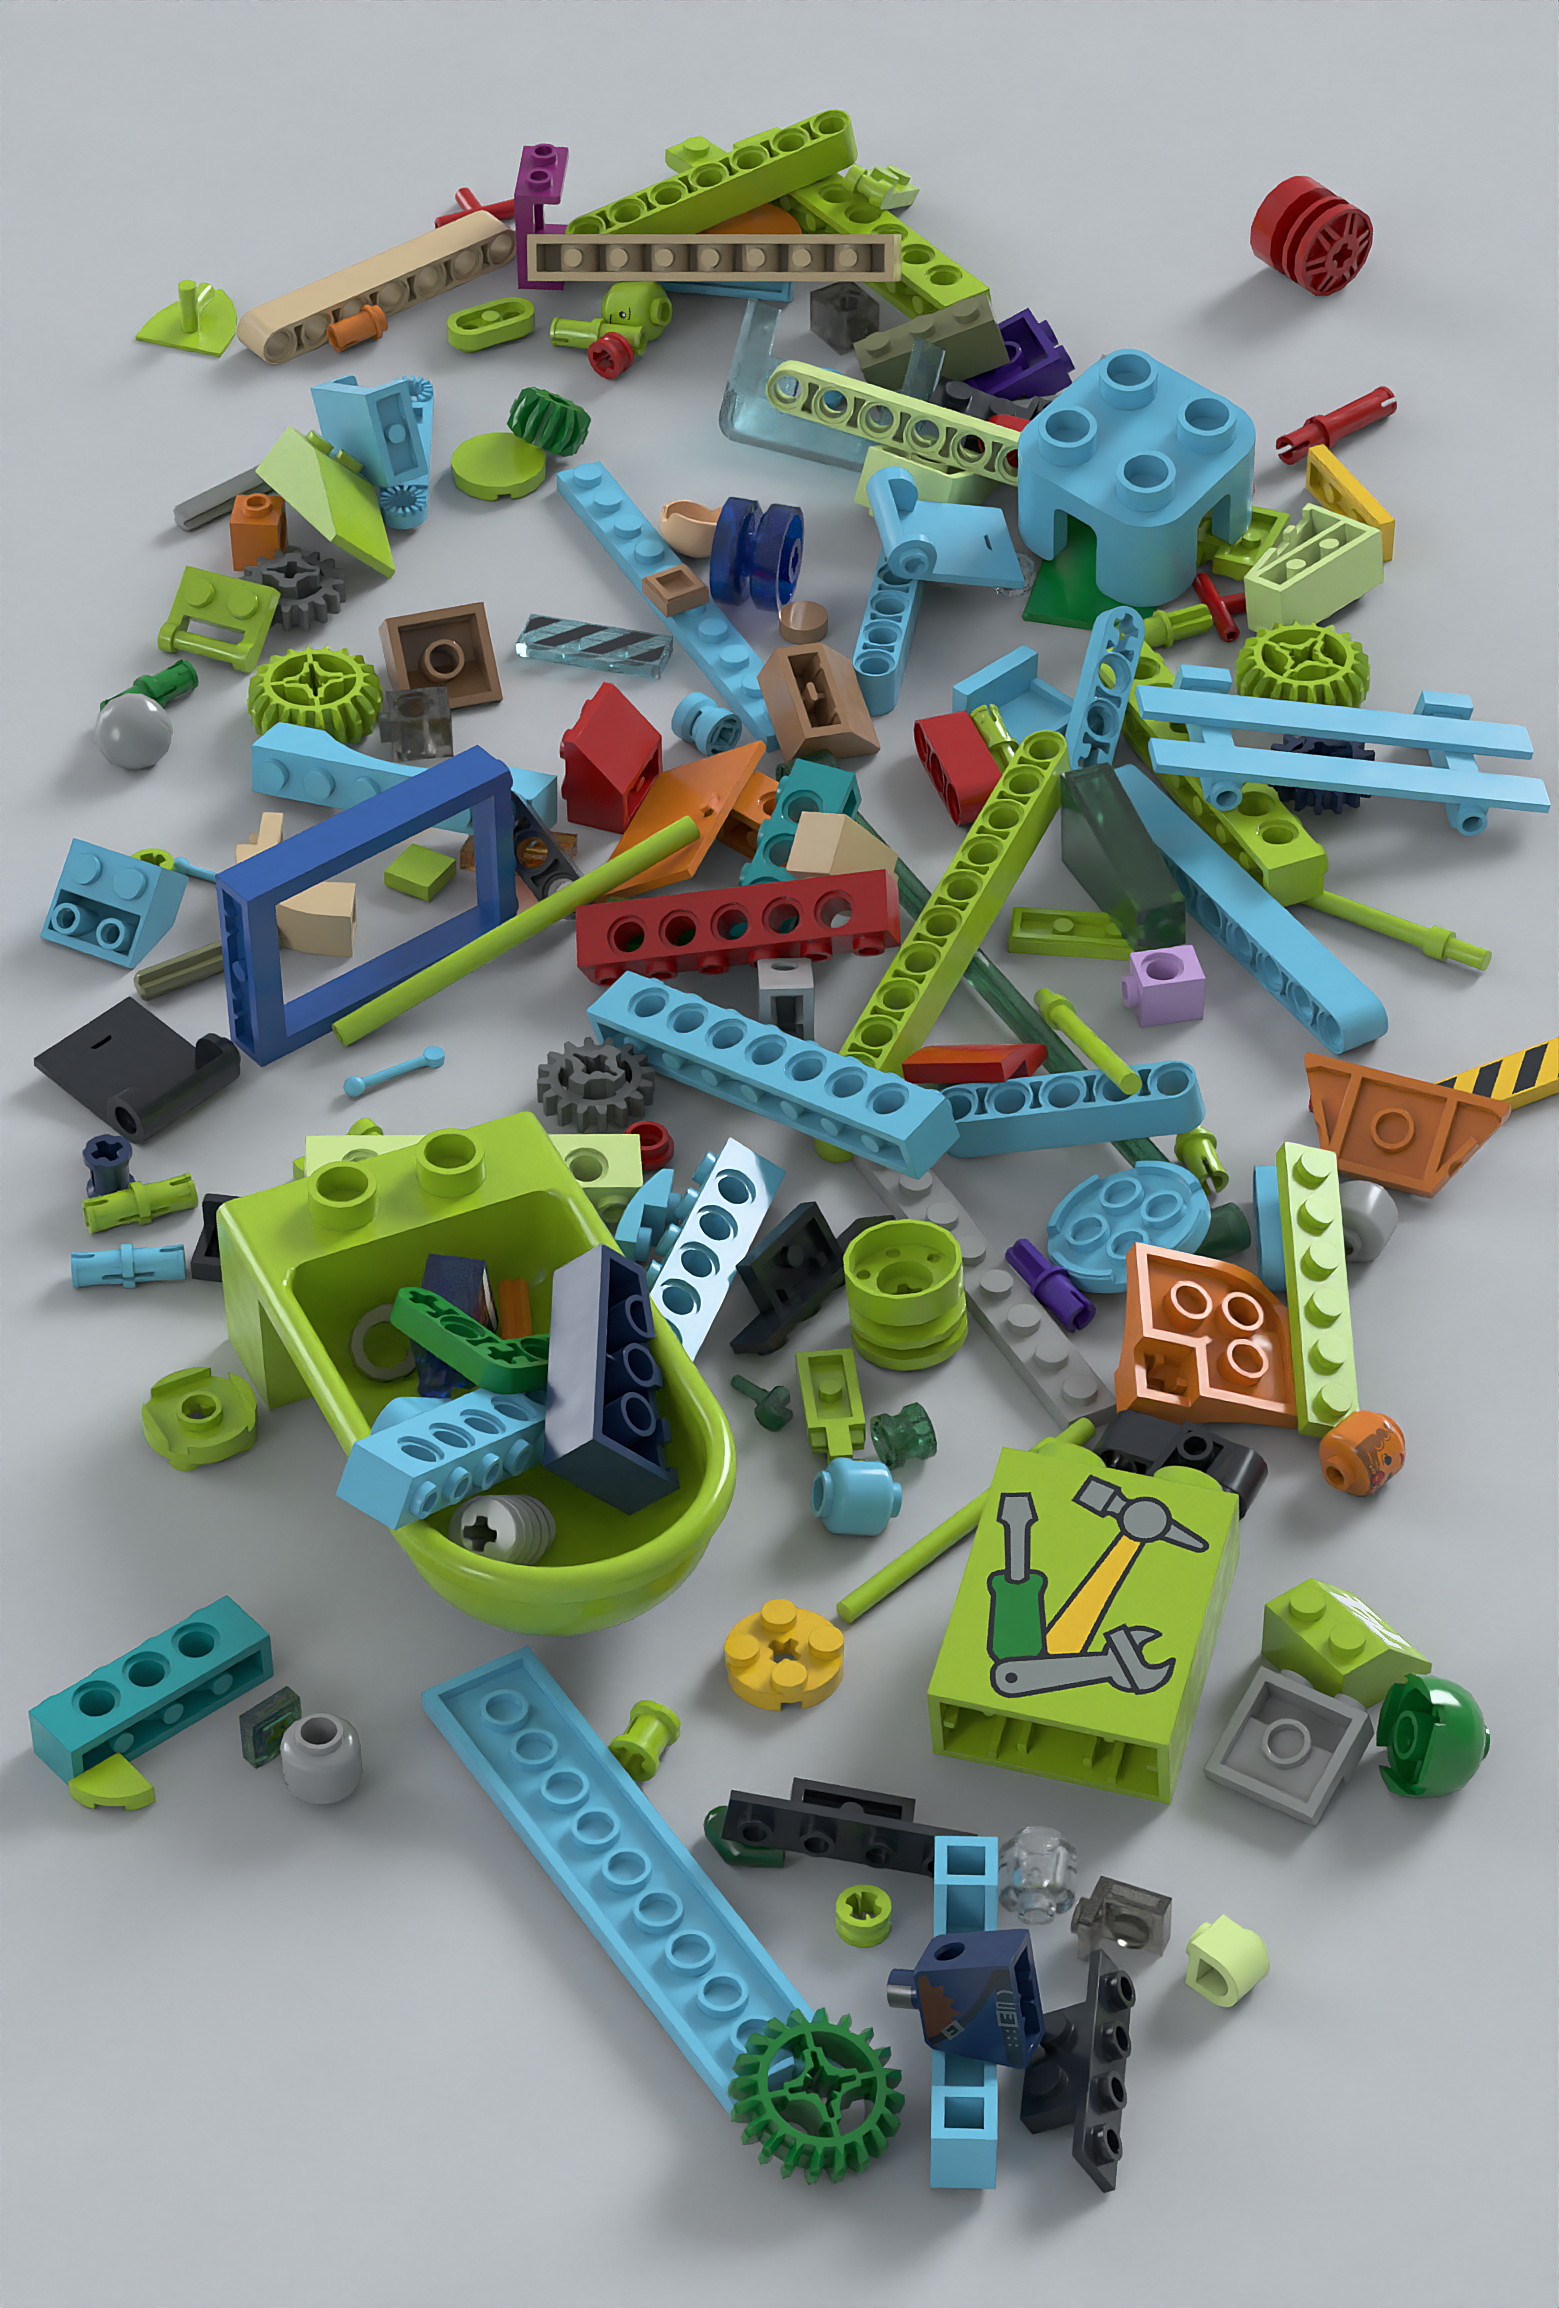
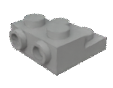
M1260 1666L1203 1770L1206 1778L1315 1827L1339 1783L1347 1785L1375 1734L1370 1715L1360 1702L1347 1695L1338 1693L1332 1698L1314 1690L1313 1685L1307 1679L1293 1671L1281 1670L1280 1674Z

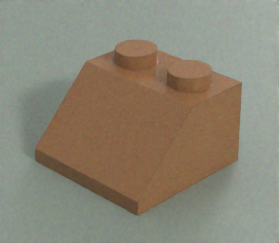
M483 602L386 618L378 628L388 677L404 718L503 700Z

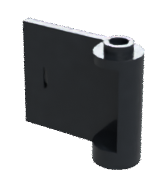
M130 996L34 1058V1066L133 1144H141L238 1079L241 1056L237 1047L228 1038L208 1033L200 1038L194 1047Z

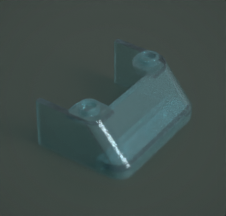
M749 298L719 412V426L722 433L728 439L740 444L861 474L868 448L881 445L882 443L782 412L774 408L768 401L765 393L766 384L776 367L786 362L782 358L770 356L781 310L760 300ZM915 337L903 387L894 392L928 402L937 386L946 350L924 339ZM782 376L778 379L779 389L785 395L794 397L797 393L799 381L792 376ZM882 405L879 420H873V422L882 426L890 425L894 419L892 412L889 408ZM921 420L915 423V430L918 435L928 420Z

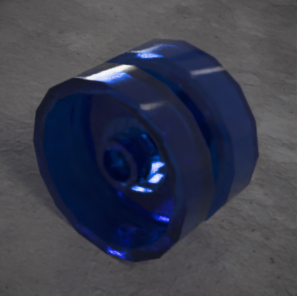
M735 496L727 499L717 521L710 558L709 584L711 597L715 603L741 606L751 595L756 609L779 613L785 605L791 603L797 587L804 549V516L799 506L773 503L763 514L758 500Z

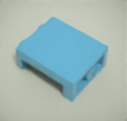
M345 375L310 388L322 437L334 446L331 452L336 455L340 449H343L364 465L359 473L373 486L390 488L429 473L406 380L396 379L369 388L358 386L354 375Z
M1022 645L953 686L952 713L966 711L970 715L976 708L986 705L991 716L989 706L994 704L1000 711L1004 726L1010 737L1015 738L1020 746L1028 735L1041 730H1053L1065 737L1074 699L1037 677L1038 653L1026 645ZM1091 709L1087 715L1088 727L1094 734L1100 736L1104 728L1103 719L1097 711Z

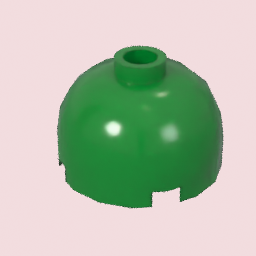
M1409 1673L1404 1675L1408 1679L1406 1684L1394 1683L1388 1690L1380 1709L1376 1732V1746L1387 1747V1758L1391 1766L1390 1768L1379 1765L1381 1777L1389 1791L1400 1797L1439 1798L1464 1788L1477 1772L1490 1748V1733L1485 1725L1483 1714L1471 1693L1450 1680L1424 1674Z

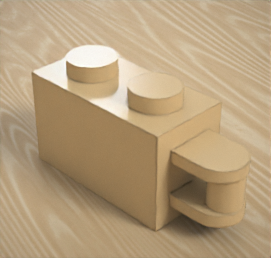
M802 811L786 871L796 879L886 869L896 884L899 876L894 872L898 854L848 815ZM842 911L838 914L851 917L852 911Z

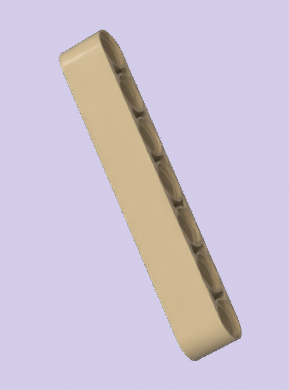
M487 211L474 212L251 309L244 314L237 326L238 340L268 364H283L328 344L326 326L359 313L361 306L366 304L371 307L378 305L387 318L507 265L516 256V232Z

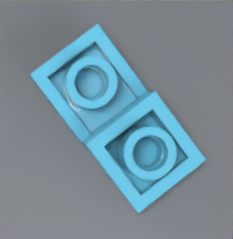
M663 1168L652 1176L631 1199L619 1222L614 1239L625 1257L636 1264L638 1261L648 1262L651 1246L657 1247L667 1230V1226L671 1223L678 1226L679 1219L673 1216V1213L682 1199V1194L672 1192L674 1170Z

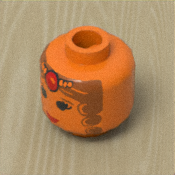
M1368 1410L1352 1412L1320 1441L1319 1458L1326 1481L1333 1488L1357 1497L1372 1495L1404 1466L1406 1457L1405 1439L1400 1427L1385 1414L1374 1413Z

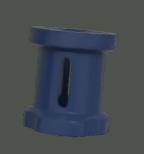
M104 1134L96 1136L86 1143V1148L83 1150L82 1155L85 1165L90 1169L91 1176L86 1188L88 1198L128 1189L129 1183L136 1182L129 1173L128 1164L132 1158L133 1151L127 1139L122 1136Z

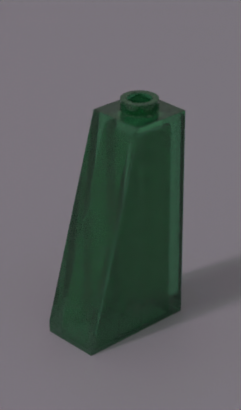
M1105 762L1061 773V848L1064 865L1100 910L1109 915L1110 922L1115 924L1121 936L1134 952L1170 948L1185 944L1186 899L1112 766Z

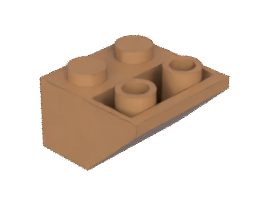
M822 642L775 648L758 674L757 680L786 766H793L797 758L810 762H820L878 753L881 747L851 660Z

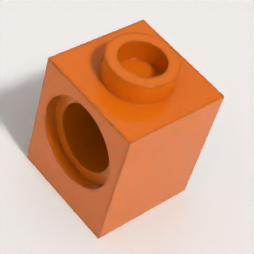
M261 493L236 495L229 522L234 571H244L246 565L258 567V557L262 556L269 560L274 559L275 551L278 550L285 555L289 544L285 499L281 496H267Z

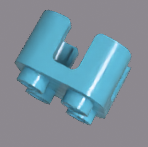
M1121 349L1110 353L1089 367L1030 421L1020 434L1018 441V531L1021 540L1027 548L1045 560H1052L1067 546V513L1089 525L1096 534V584L1103 594L1119 603L1133 607H1154L1176 599L1194 581L1196 575L1198 525L1211 508L1212 534L1230 545L1236 543L1250 526L1252 519L1256 431L1252 419L1242 408L1227 398L1203 387L1141 350Z

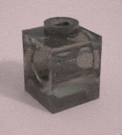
M836 282L811 291L810 330L840 356L855 351L853 343L866 339L875 332H879V303L854 282Z
M446 686L386 691L387 712L378 713L379 734L381 743L390 742L393 762L454 756L452 718Z

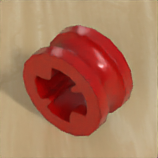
M608 332L600 340H596L589 346L588 359L597 374L605 379H614L633 365L634 352L627 339L621 334Z

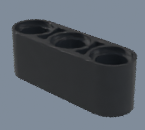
M511 790V800L516 806L515 828L513 829L514 855L517 861V869L515 871L540 902L554 894L561 884L574 882L583 877L584 874L528 800L521 794ZM542 840L547 847L546 860L542 865L530 868L524 860L525 850L530 843ZM576 911L564 919L568 921L576 920Z
M1119 1411L1110 1421L1092 1452L1102 1459L1106 1468L1145 1475L1182 1426L1138 1411ZM1237 1444V1453L1221 1487L1224 1492L1239 1494L1240 1521L1245 1517L1268 1475V1467L1264 1459L1256 1451Z

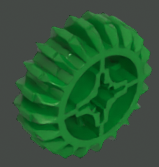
M825 2007L816 2010L811 2023L808 2022L799 2008L790 2012L786 2025L774 2017L767 2021L763 2029L764 2035L756 2032L750 2035L745 2044L747 2053L739 2054L733 2064L732 2069L739 2077L731 2080L728 2086V2096L739 2102L733 2106L730 2112L731 2122L749 2124L744 2129L740 2138L742 2145H752L757 2142L763 2145L758 2156L760 2165L769 2163L774 2156L783 2161L780 2168L783 2179L790 2177L796 2166L804 2168V2177L808 2186L818 2181L822 2169L826 2171L834 2184L844 2179L847 2167L859 2175L867 2170L870 2164L869 2156L878 2159L885 2154L889 2147L886 2138L895 2137L900 2128V2119L894 2114L900 2113L904 2107L905 2095L893 2089L898 2087L902 2080V2070L883 2068L892 2055L891 2046L873 2050L869 2046L874 2037L873 2027L862 2030L859 2035L850 2031L849 2029L852 2025L850 2013L843 2015L837 2025L829 2023V2016ZM793 2056L795 2063L791 2073L793 2080L784 2082L780 2090L769 2092L768 2071L780 2061ZM827 2059H830L838 2063L844 2069H840L833 2066L827 2061ZM807 2088L812 2089L813 2093L807 2094ZM826 2097V2103H821L820 2098ZM863 2099L865 2106L863 2124L845 2135H840L838 2128L842 2119L840 2111L849 2109L853 2101ZM787 2122L800 2125L806 2130L807 2134L800 2132Z

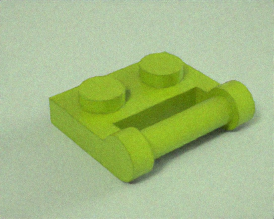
M186 565L168 620L160 628L157 639L159 650L174 654L182 650L233 664L235 670L251 673L258 663L281 593L269 586ZM190 621L244 634L242 641L236 645L187 632Z

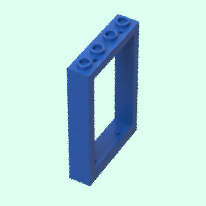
M476 745L215 875L230 1040L260 1067H264L333 1031L332 1024L517 915L519 909L515 884L517 861L514 855L513 842L515 820L512 814L511 801L513 778L509 768L503 761L495 759L479 745ZM472 807L477 906L284 1004L275 905Z

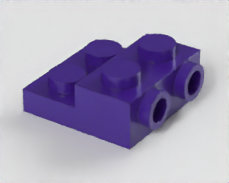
M1026 308L998 324L1011 363L963 380L970 387L998 398L1012 401L1024 394L1026 399H1031L1034 395L1037 397L1055 395L1070 386L1072 381L1068 373L1075 370V367L1063 345L1054 348L1059 343L1047 320L1038 323L1030 309Z

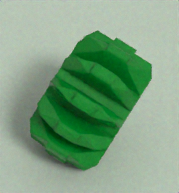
M528 387L522 389L518 398L514 400L509 411L511 414L507 425L515 436L524 439L526 443L533 444L539 449H544L554 455L559 454L567 457L577 454L580 445L584 444L589 433L588 427L591 418L582 407L562 398L558 394L550 393L545 389L540 390L536 387Z

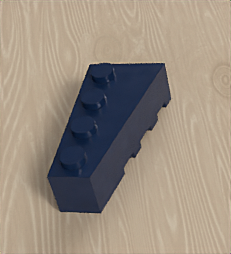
M601 1243L553 1272L543 1468L631 1516L680 1489L677 1469L667 1468L664 1447L672 1443L669 1420L659 1417L656 1391L664 1386L661 1366L656 1365L648 1348V1341L656 1336L645 1268Z

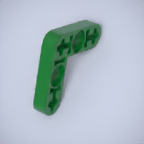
M404 1287L398 1291L390 1315L391 1323L476 1385L500 1394H516L547 1389L550 1333L502 1340L434 1292L417 1287Z

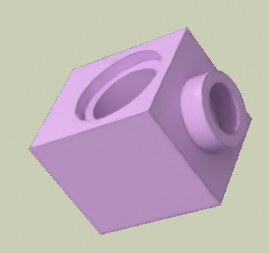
M1192 945L1130 953L1129 975L1122 976L1121 978L1122 997L1127 1008H1134L1141 1028L1203 1019L1205 976Z

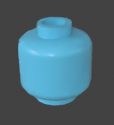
M836 1458L827 1465L825 1471L817 1472L814 1477L811 1491L812 1512L816 1518H821L823 1526L831 1533L868 1537L876 1536L884 1531L890 1518H896L899 1515L901 1509V1486L899 1483L893 1482L888 1467L880 1461Z

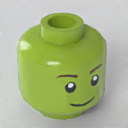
M618 281L603 297L601 317L605 318L608 324L645 326L647 332L641 335H647V341H652L663 333L666 325L671 321L672 304L667 297L666 291L657 282Z

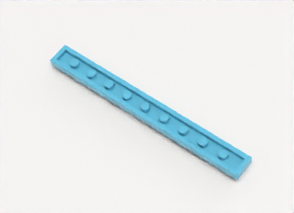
M600 461L581 464L576 468L556 473L557 490L737 716L740 717L756 740L763 741L767 747L765 750L767 753L779 750L780 746L757 680V676L765 664L710 596L709 603L666 618L642 593V578L683 563Z

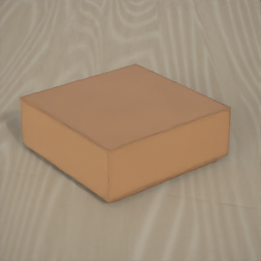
M685 563L642 578V593L666 618L709 603V588Z

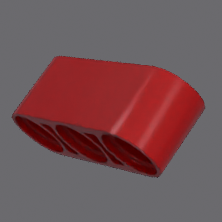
M959 711L915 720L913 732L917 754L953 822L956 825L975 822L1002 777V773L972 719L966 711Z

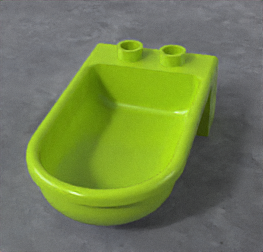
M530 1111L519 1112L467 1129H439L424 1136L417 1144L358 1162L335 1161L327 1163L316 1169L309 1177L227 1201L218 1208L216 1213L229 1341L268 1410L314 1397L348 1458L354 1442L371 1435V1430L377 1417L388 1403L395 1398L457 1399L481 1388L427 1349L421 1364L412 1374L405 1378L388 1383L371 1381L354 1368L347 1348L350 1332L361 1316L367 1311L385 1303L394 1304L398 1291L401 1288L417 1287L438 1294L480 1324L481 1316L478 1295L481 1286L485 1304L482 1278L486 1267L491 1300L493 1301L498 1321L495 1333L490 1320L488 1321L490 1331L501 1338L497 1286L505 1278L513 1281L520 1277L528 1283L532 1336L549 1334L553 1272L601 1243L625 1256L537 1117ZM650 1294L649 1298L656 1337L648 1341V1348L656 1365L661 1366L664 1387L656 1391L659 1417L669 1420L672 1443L666 1445L664 1449L667 1468L677 1469L680 1489L629 1516L543 1468V1463H540L523 1471L518 1476H512L487 1490H482L462 1499L455 1505L451 1504L424 1519L416 1520L395 1531L387 1527L396 1541L405 1550L412 1564L426 1583L446 1602L469 1617L506 1631L554 1637L593 1633L626 1623L662 1603L686 1581L702 1559L712 1536L724 1520L732 1502L736 1486L737 1455L732 1430L721 1405ZM381 1322L366 1332L363 1339V1351L366 1358L373 1365L380 1368H392L406 1357L407 1349L413 1341L412 1338L396 1328L392 1323ZM526 1494L539 1499L550 1509L556 1522V1539L539 1562L533 1566L516 1565L493 1560L475 1554L448 1540V1527L453 1514L464 1502L476 1496Z

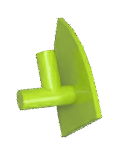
M183 280L178 283L179 301L157 312L135 336L136 340L221 357L236 334L237 313L233 301L222 288L214 290L213 286L206 282L200 283L197 287L196 282Z

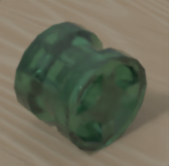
M918 1402L903 1406L899 1414L891 1416L887 1413L873 1416L870 1420V1433L879 1460L888 1467L889 1471L904 1467L906 1460L913 1457L925 1460L935 1456L937 1452L935 1431L927 1412Z

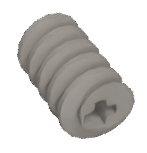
M526 1494L476 1496L464 1502L457 1509L448 1527V1540L475 1554L516 1565H535L556 1539V1522L550 1509L539 1499Z

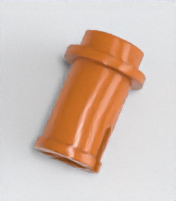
M366 304L360 307L359 313L334 324L327 325L326 335L332 348L337 353H340L346 348L366 339L378 340L382 338L383 332L388 330V322L384 312L378 305L371 307Z

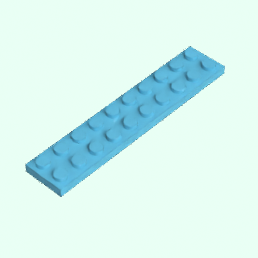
M528 1645L421 1692L423 1710L730 2115L733 2106L739 2102L728 2096V2086L731 2080L739 2077L734 2073L732 2067L739 2054L747 2053L745 2044L750 2035L755 2032L764 2035L763 2029L767 2021L774 2017L786 2025L790 2012L797 2008L801 2010L809 2023H811L815 2012ZM793 2056L780 2061L768 2071L769 2092L780 2090L784 2082L793 2080L791 2075L795 2067ZM827 2059V2061L833 2066L840 2069L843 2068L838 2063L830 2059Z

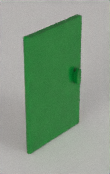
M1067 513V546L1052 560H1042L1024 608L1022 619L1024 621L1092 631L1096 618L1101 613L1128 605L1113 600L1099 590L1096 584V534L1089 525ZM1128 606L1136 610L1142 619L1152 617L1153 612L1157 611L1158 606ZM1115 622L1114 627L1119 625V622Z

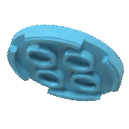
M1147 1160L1136 1161L1135 1168L1109 1175L1103 1179H1100L1098 1174H1095L1066 1195L1052 1213L1046 1227L1049 1258L1053 1266L1060 1265L1068 1271L1069 1280L1077 1289L1093 1293L1127 1291L1126 1254L1133 1244L1139 1242L1194 1254L1204 1240L1210 1225V1205L1199 1180L1187 1169L1173 1163Z

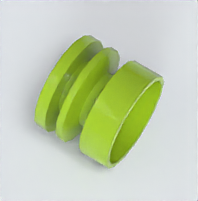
M915 1219L892 1220L865 1229L850 1242L843 1256L852 1344L862 1358L879 1367L900 1371L926 1369L946 1361L962 1347L969 1332L961 1246L950 1231L927 1221Z

